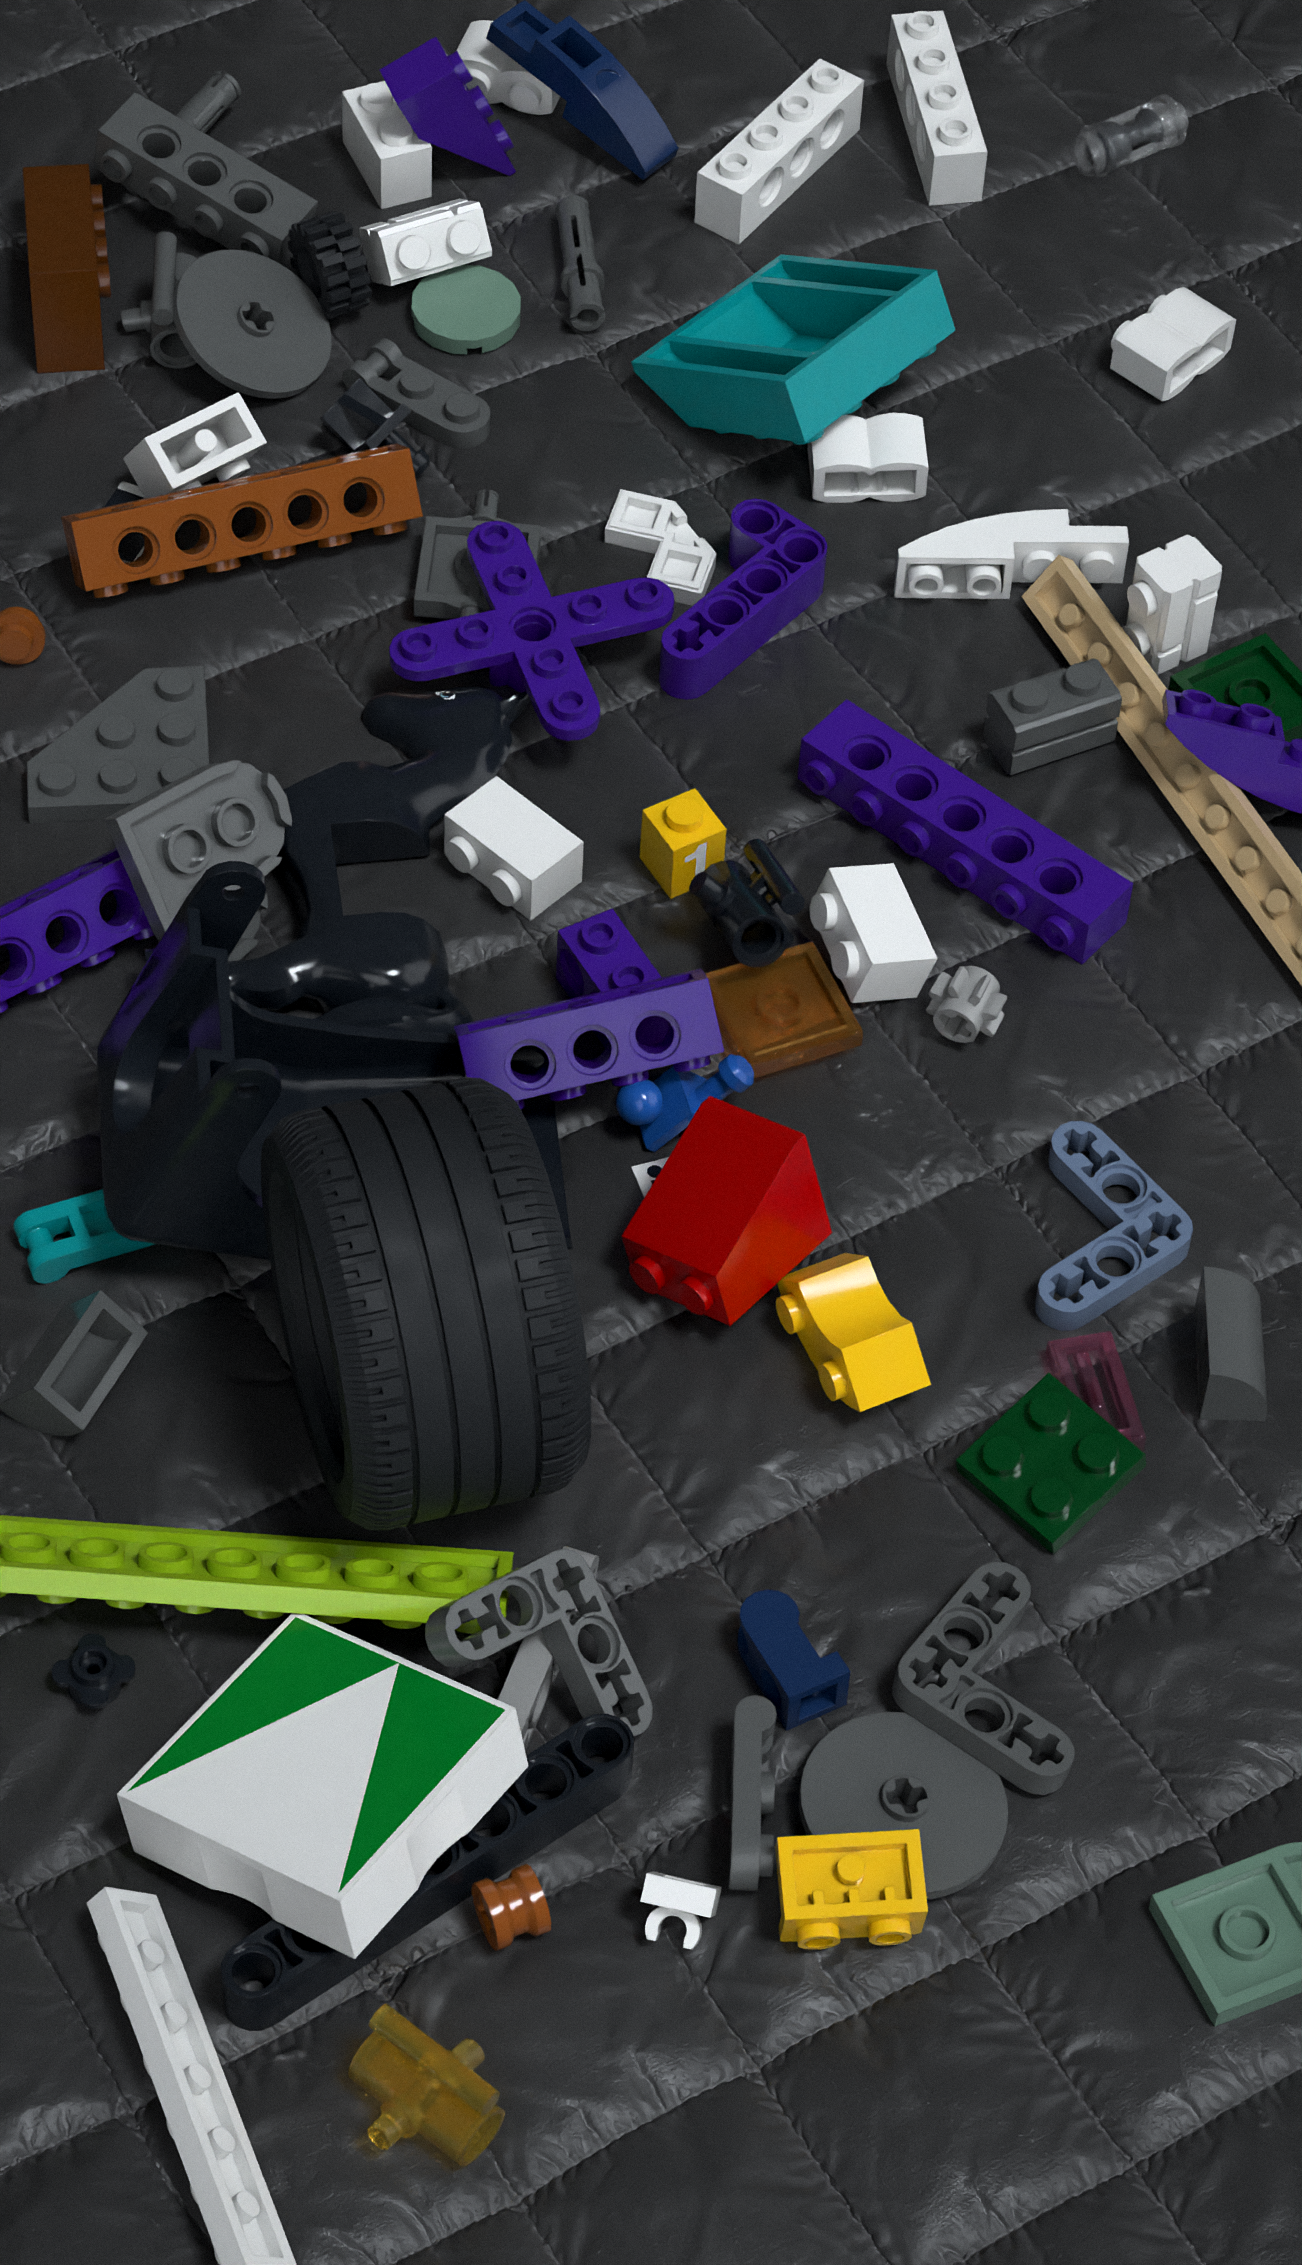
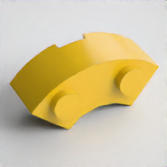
M843 1253L789 1273L777 1283L781 1296L776 1299V1309L781 1324L787 1333L794 1334L797 1332L808 1356L818 1370L822 1388L831 1401L841 1399L852 1409L862 1412L931 1385L912 1322L902 1317L889 1302L877 1280L868 1256Z

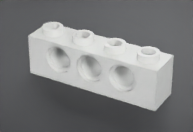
M942 10L891 15L886 65L928 204L932 206L982 201L988 151L944 12Z
M822 59L817 60L697 172L694 222L739 245L860 130L864 80Z

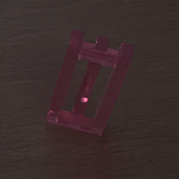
M1111 1331L1048 1341L1046 1357L1052 1375L1080 1398L1067 1358L1068 1354H1072L1089 1407L1112 1425L1088 1351L1092 1350L1098 1351L1123 1429L1118 1431L1141 1451H1144L1146 1436Z

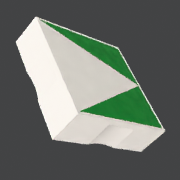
M292 1613L117 1793V1797L135 1853L209 1889L242 1897L262 1908L275 1921L356 1959L418 1890L421 1881L437 1858L452 1844L472 1830L528 1767L515 1707L305 1614Z

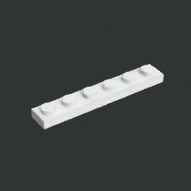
M104 1887L87 1902V1906L98 1933V1942L106 1954L119 1989L121 2004L129 2016L143 2054L145 2069L151 2076L167 2119L168 2131L175 2141L190 2181L192 2196L200 2208L210 2235L218 2265H297L157 1896L155 1894Z

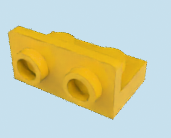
M919 1829L777 1837L775 1853L781 1906V1919L779 1923L781 1942L797 1941L800 1948L819 1950L838 1945L841 1942L840 1939L869 1937L870 1943L886 1946L907 1942L912 1938V1934L922 1932L928 1914Z

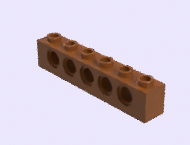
M391 444L62 516L61 519L76 586L86 592L93 590L95 598H103L129 591L127 582L150 578L151 585L177 582L185 578V569L206 565L208 573L231 570L241 566L240 557L262 553L263 560L289 557L297 553V544L317 540L318 547L320 548L343 545L353 541L351 532L373 528L374 535L397 533L408 529L406 520L423 517L410 448L399 444ZM361 482L367 491L366 503L359 511L349 513L344 506V494L351 485ZM307 495L312 504L311 514L304 523L293 525L288 518L289 504L297 496ZM251 507L256 515L255 528L249 535L238 538L232 531V519L240 509ZM194 519L200 526L199 541L190 549L180 550L175 541L176 530L184 521ZM131 532H139L144 539L142 555L133 562H123L118 553L121 539Z

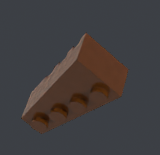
M89 164L23 167L37 373L105 370L100 298H111L102 184L91 185Z

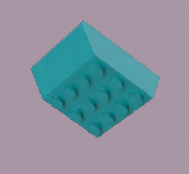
M781 254L641 354L631 364L634 372L689 427L715 430L716 433L720 434L732 432L753 435L756 439L774 438L788 440L794 444L802 445L819 439L824 434V429L839 417L859 409L862 406L863 399L878 388L895 382L900 376L899 372L914 361L931 355L937 349L936 345L956 330L937 270Z

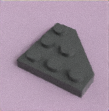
M205 666L143 669L27 762L29 824L102 821L196 769L209 765Z

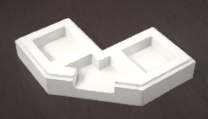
M620 489L605 527L604 543L655 554L647 577L657 579L668 585L674 594L675 602L693 606L706 594L716 566V552L705 538H699L687 523V515L676 501Z

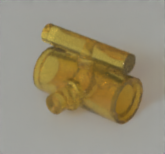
M387 2003L383 2004L374 2013L369 2022V2027L374 2032L359 2048L348 2070L349 2078L382 2103V2115L367 2129L369 2138L378 2148L388 2150L401 2137L411 2138L419 2132L462 2167L469 2165L488 2147L499 2131L505 2117V2110L496 2104L500 2097V2092L473 2071L485 2059L483 2050L475 2041L468 2038L461 2041L452 2051L446 2050Z

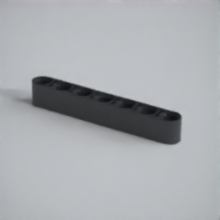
M594 1714L582 1719L526 1756L528 1767L472 1830L452 1844L433 1863V1865L442 1867L445 1871L436 1875H425L418 1890L356 1959L329 1946L318 1952L302 1950L299 1946L308 1941L316 1940L274 1919L234 1944L225 1953L221 1962L223 2009L227 2018L237 2027L248 2031H262L276 2025L472 1896V1884L485 1878L495 1881L618 1800L628 1791L632 1780L634 1738L628 1724L613 1715ZM606 1755L614 1760L608 1763H598L590 1760L589 1757ZM539 1791H549L557 1794L558 1797L551 1800H542L534 1797L532 1794ZM482 1828H494L501 1831L502 1834L495 1837H483L476 1834L475 1831ZM250 1979H260L269 1983L266 1988L259 1991H248L239 1987L243 1982Z

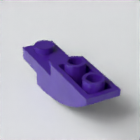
M1165 689L1162 698L1165 725L1184 747L1206 766L1232 784L1263 800L1302 814V739H1293L1291 742L1285 741L1281 717L1275 716L1271 710L1257 704L1245 703L1237 707L1217 702L1213 696L1199 690L1187 689L1179 693Z

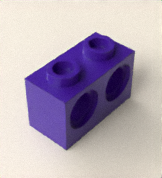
M613 909L558 930L556 979L570 999L662 978ZM660 1016L645 1018L636 1029V1040L644 1045H655L661 1042L668 1032V1020ZM593 1030V1032L598 1037L602 1045L606 1048V1035L599 1031Z

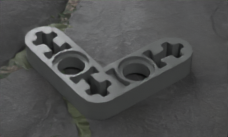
M564 1548L538 1557L436 1609L428 1618L425 1627L428 1649L438 1662L454 1669L482 1660L541 1629L583 1719L594 1714L615 1716L612 1706L619 1702L623 1713L619 1714L618 1717L628 1724L633 1737L642 1734L650 1725L653 1705L647 1688L591 1568L585 1559L573 1550ZM558 1575L564 1584V1587L559 1591L555 1588L552 1580ZM503 1590L511 1593L519 1603L521 1619L518 1626L507 1621L501 1612L500 1596ZM577 1609L580 1616L569 1620L566 1613ZM477 1618L482 1630L464 1638L460 1642L456 1637L455 1629L459 1628L461 1624ZM580 1629L588 1631L597 1643L598 1658L595 1664L586 1660L579 1650L578 1634ZM607 1673L610 1680L599 1684L596 1677Z
M994 1561L983 1564L974 1571L902 1656L892 1682V1696L896 1704L904 1712L1020 1789L1031 1794L1046 1795L1060 1789L1069 1774L1075 1758L1074 1746L1070 1738L1060 1728L977 1675L1020 1623L1031 1596V1585L1022 1571L1008 1563ZM998 1591L1005 1593L1008 1598H1000L991 1608L988 1617L982 1611L987 1595L993 1596ZM953 1628L965 1629L977 1638L979 1646L972 1650H960L953 1647L946 1640L944 1632ZM934 1662L941 1667L936 1685L930 1683L922 1689L914 1684V1681L921 1682L931 1672ZM974 1709L986 1710L998 1719L1001 1727L997 1731L981 1732L974 1729L967 1722L965 1713ZM1012 1732H1016L1020 1737L1019 1739L1015 1737L1012 1747L1008 1748L1006 1744ZM1041 1752L1052 1758L1051 1761L1046 1760L1040 1766L1030 1760V1757L1035 1758Z

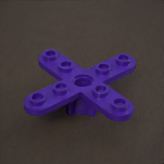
M489 521L477 525L470 531L467 538V554L491 611L414 627L400 632L392 639L389 646L390 666L397 675L416 682L429 681L489 667V682L491 685L496 687L508 685L521 693L527 691L538 719L548 734L566 741L581 740L590 736L597 729L600 722V705L575 647L655 630L664 626L671 620L674 613L675 600L672 590L668 585L657 579L645 577L551 597L529 545L519 528L502 521Z

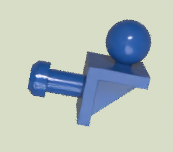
M729 1054L718 1064L719 1071L709 1079L703 1078L691 1071L676 1072L672 1066L653 1082L646 1079L631 1085L621 1086L616 1096V1108L624 1121L639 1126L646 1149L656 1152L689 1125L701 1103L709 1096L723 1100L733 1091L742 1093L754 1083V1071L744 1057Z

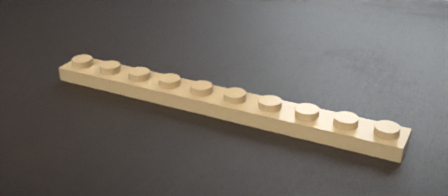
M1058 555L1021 597L1070 665L1093 658L1098 659L1120 691L1122 697L1120 714L1116 718L1118 732L1302 986V872L1242 790L1206 766L1184 747L1168 729L1164 721L1162 704L1165 689H1168L1074 561Z

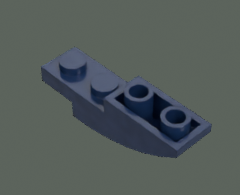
M523 0L490 23L486 39L567 101L562 117L642 180L676 156L678 151L676 142L641 87L614 55L570 15L558 24H555L526 0Z

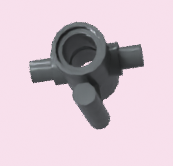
M161 232L155 237L152 299L142 300L141 307L122 310L121 318L126 332L146 329L150 334V352L156 362L164 367L183 369L193 366L197 362L187 351L177 332L173 318V294L179 279L188 266L197 258L189 254L177 253V238L170 232Z

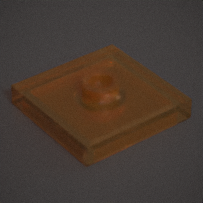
M813 941L785 949L776 961L763 967H749L739 963L705 973L709 979L719 1029L732 1054L742 1056L750 1063L754 1071V1078L862 1045L863 1030Z

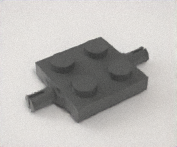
M486 489L476 493L473 516L469 515L459 518L426 516L414 595V616L455 619L491 611L468 559L467 538L470 531L477 525L489 521L510 523L522 532L538 565L541 525L511 523L497 518L500 497L497 492L489 490L488 505L486 506Z

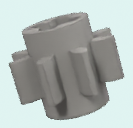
M959 966L954 978L941 971L929 992L932 1000L926 1011L928 1014L934 1015L933 1022L936 1029L946 1038L960 1043L974 1042L979 1031L990 1037L994 1036L1005 1015L1002 1012V1008L1007 1000V996L999 993L1000 985L990 972L977 966Z

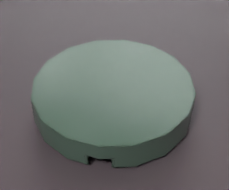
M461 265L427 275L421 279L412 292L411 316L414 320V328L418 336L432 347L452 354L467 355V348L476 349L482 347V353L496 350L510 341L520 327L521 296L514 283L500 272L480 265Z

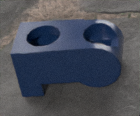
M766 1589L753 1593L741 1605L739 1617L741 1626L738 1633L737 1647L740 1656L764 1696L773 1703L778 1719L785 1730L788 1731L847 1705L851 1671L838 1651L820 1658L799 1626L800 1612L796 1602L783 1592Z

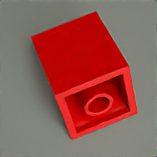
M712 1096L704 1100L621 1236L630 1262L629 1272L636 1285L649 1294L657 1293L684 1305L694 1314H704L729 1326L736 1322L832 1234L806 1135Z

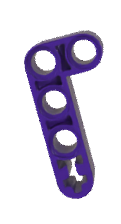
M749 499L737 504L731 514L728 550L729 563L736 571L672 622L662 633L659 669L661 688L668 695L677 699L689 700L702 696L812 605L823 593L828 546L825 538L818 531L767 500Z

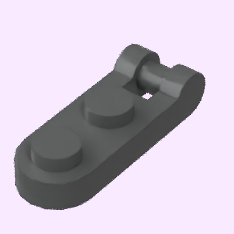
M386 338L378 340L367 350L366 360H356L343 372V381L348 389L357 379L361 378L391 410H394L403 403L411 410L403 419V422L447 446L460 449L476 447L483 443L490 434V408L483 399L403 356L400 349L391 340ZM383 375L386 378L390 379V381L387 382L384 379L380 378V376Z
M758 1695L747 1696L740 1700L736 1705L734 1714L730 1772L729 1890L757 1891L759 1877H772L774 1834H761V1814L773 1815L775 1772H762V1764L766 1763L772 1754L773 1732L777 1713L775 1706L770 1700Z

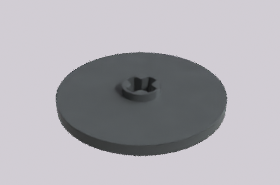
M244 250L214 251L192 262L175 287L173 294V318L182 343L193 359L208 374L229 388L259 398H286L308 389L326 368L332 347L329 322L310 288L298 276L278 262L263 255Z
M881 1712L863 1715L851 1719L830 1731L810 1754L799 1786V1813L806 1835L919 1829L927 1900L958 1892L979 1879L994 1862L1006 1834L1008 1803L999 1774L904 1712ZM893 1797H902L906 1806H916L914 1813H905L901 1804H891Z

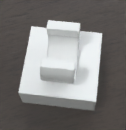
M654 1871L646 1873L640 1902L659 1906L647 1918L645 1924L646 1938L657 1941L663 1920L668 1916H677L684 1921L687 1928L683 1948L693 1949L698 1944L702 1934V1925L698 1915L709 1918L716 1915L722 1887Z

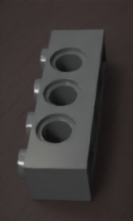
M136 92L98 130L94 168L101 171L110 180L121 183L146 198L156 208L166 210L194 227L201 235L212 238L229 249L257 253L285 267L290 262V258L293 257V254L288 250V241H291L288 232L289 229H292L291 225L316 216L317 200Z

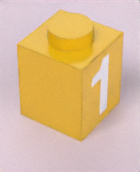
M696 788L642 810L640 859L669 898L672 899L689 892L690 883L698 873L703 872L714 863L724 861L727 829Z

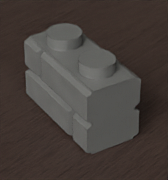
M1093 658L1081 663H1075L1068 669L1062 668L989 692L986 709L988 716L985 717L983 736L986 744L1006 774L1013 775L1115 741L1118 726L1116 718L1120 714L1122 697L1120 691L1098 659Z

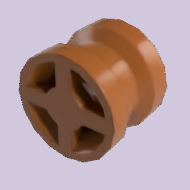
M528 1864L513 1868L509 1877L504 1880L494 1882L485 1878L472 1884V1897L479 1922L489 1944L495 1951L509 1947L515 1936L527 1932L536 1937L551 1931L552 1923L545 1895L536 1874Z

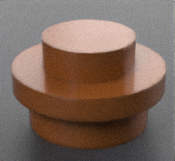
M9 607L0 612V660L10 664H26L35 660L42 653L46 640L45 629L39 618L32 611L23 607Z

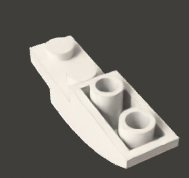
M1068 509L1003 513L948 526L920 537L898 549L894 598L1009 599L1012 582L1034 583L1058 555L1073 560L1089 583H1123L1129 547L1127 526H1070Z

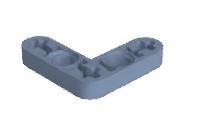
M1070 1121L1060 1125L1054 1131L1048 1156L1049 1168L1055 1177L1109 1231L1055 1264L1040 1277L1035 1299L1036 1314L1047 1326L1060 1331H1072L1083 1327L1179 1265L1187 1257L1193 1233L1192 1220L1188 1214L1100 1128L1085 1121ZM1070 1148L1075 1153L1070 1156L1067 1154V1149ZM1085 1150L1088 1151L1089 1159L1086 1156H1084L1081 1152ZM1094 1171L1095 1175L1091 1178V1172ZM1111 1185H1124L1132 1189L1137 1198L1129 1203H1116L1108 1199L1103 1190ZM1154 1230L1160 1236L1150 1242L1151 1232ZM1170 1232L1174 1235L1173 1241L1164 1235ZM1147 1247L1145 1255L1143 1249ZM1105 1257L1121 1258L1129 1264L1131 1271L1123 1276L1107 1275L1099 1269L1097 1262ZM1082 1278H1084V1281L1086 1283L1083 1286H1081ZM1078 1291L1076 1303L1066 1298ZM1057 1292L1060 1296L1064 1298L1059 1301H1056L1054 1299V1293Z

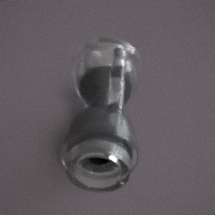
M1161 94L1151 99L1148 103L1112 118L1086 125L1081 129L1080 134L1072 139L1071 151L1075 164L1086 176L1097 175L1105 177L1125 165L1166 148L1177 147L1186 138V130L1189 124L1187 113L1179 102L1166 94ZM1133 121L1131 125L1123 126V124ZM1137 145H1142V146H1143V147H1141V148H1138V149L1132 151V149H1133L1135 146H1137Z

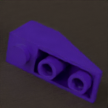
M435 36L380 69L394 100L419 139L508 176L516 172L506 153L514 148V144L499 119L491 123L488 122L487 118L493 115L494 112L480 87L476 85L469 90L466 86L467 83L474 79L458 51L447 55Z

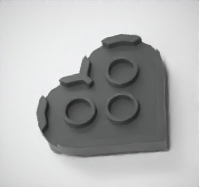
M226 760L202 766L104 819L150 927L159 942L186 897L207 869L218 863L243 861L257 867L265 877L279 865L282 857H277L284 844L285 827L292 826V816L287 795L275 777L269 772L262 773L251 764L241 763L239 760ZM231 885L225 887L224 889L237 890L241 887L237 885ZM265 894V899L229 956L228 962L241 960L256 946L258 940L253 938L260 927L261 909H268L267 894Z

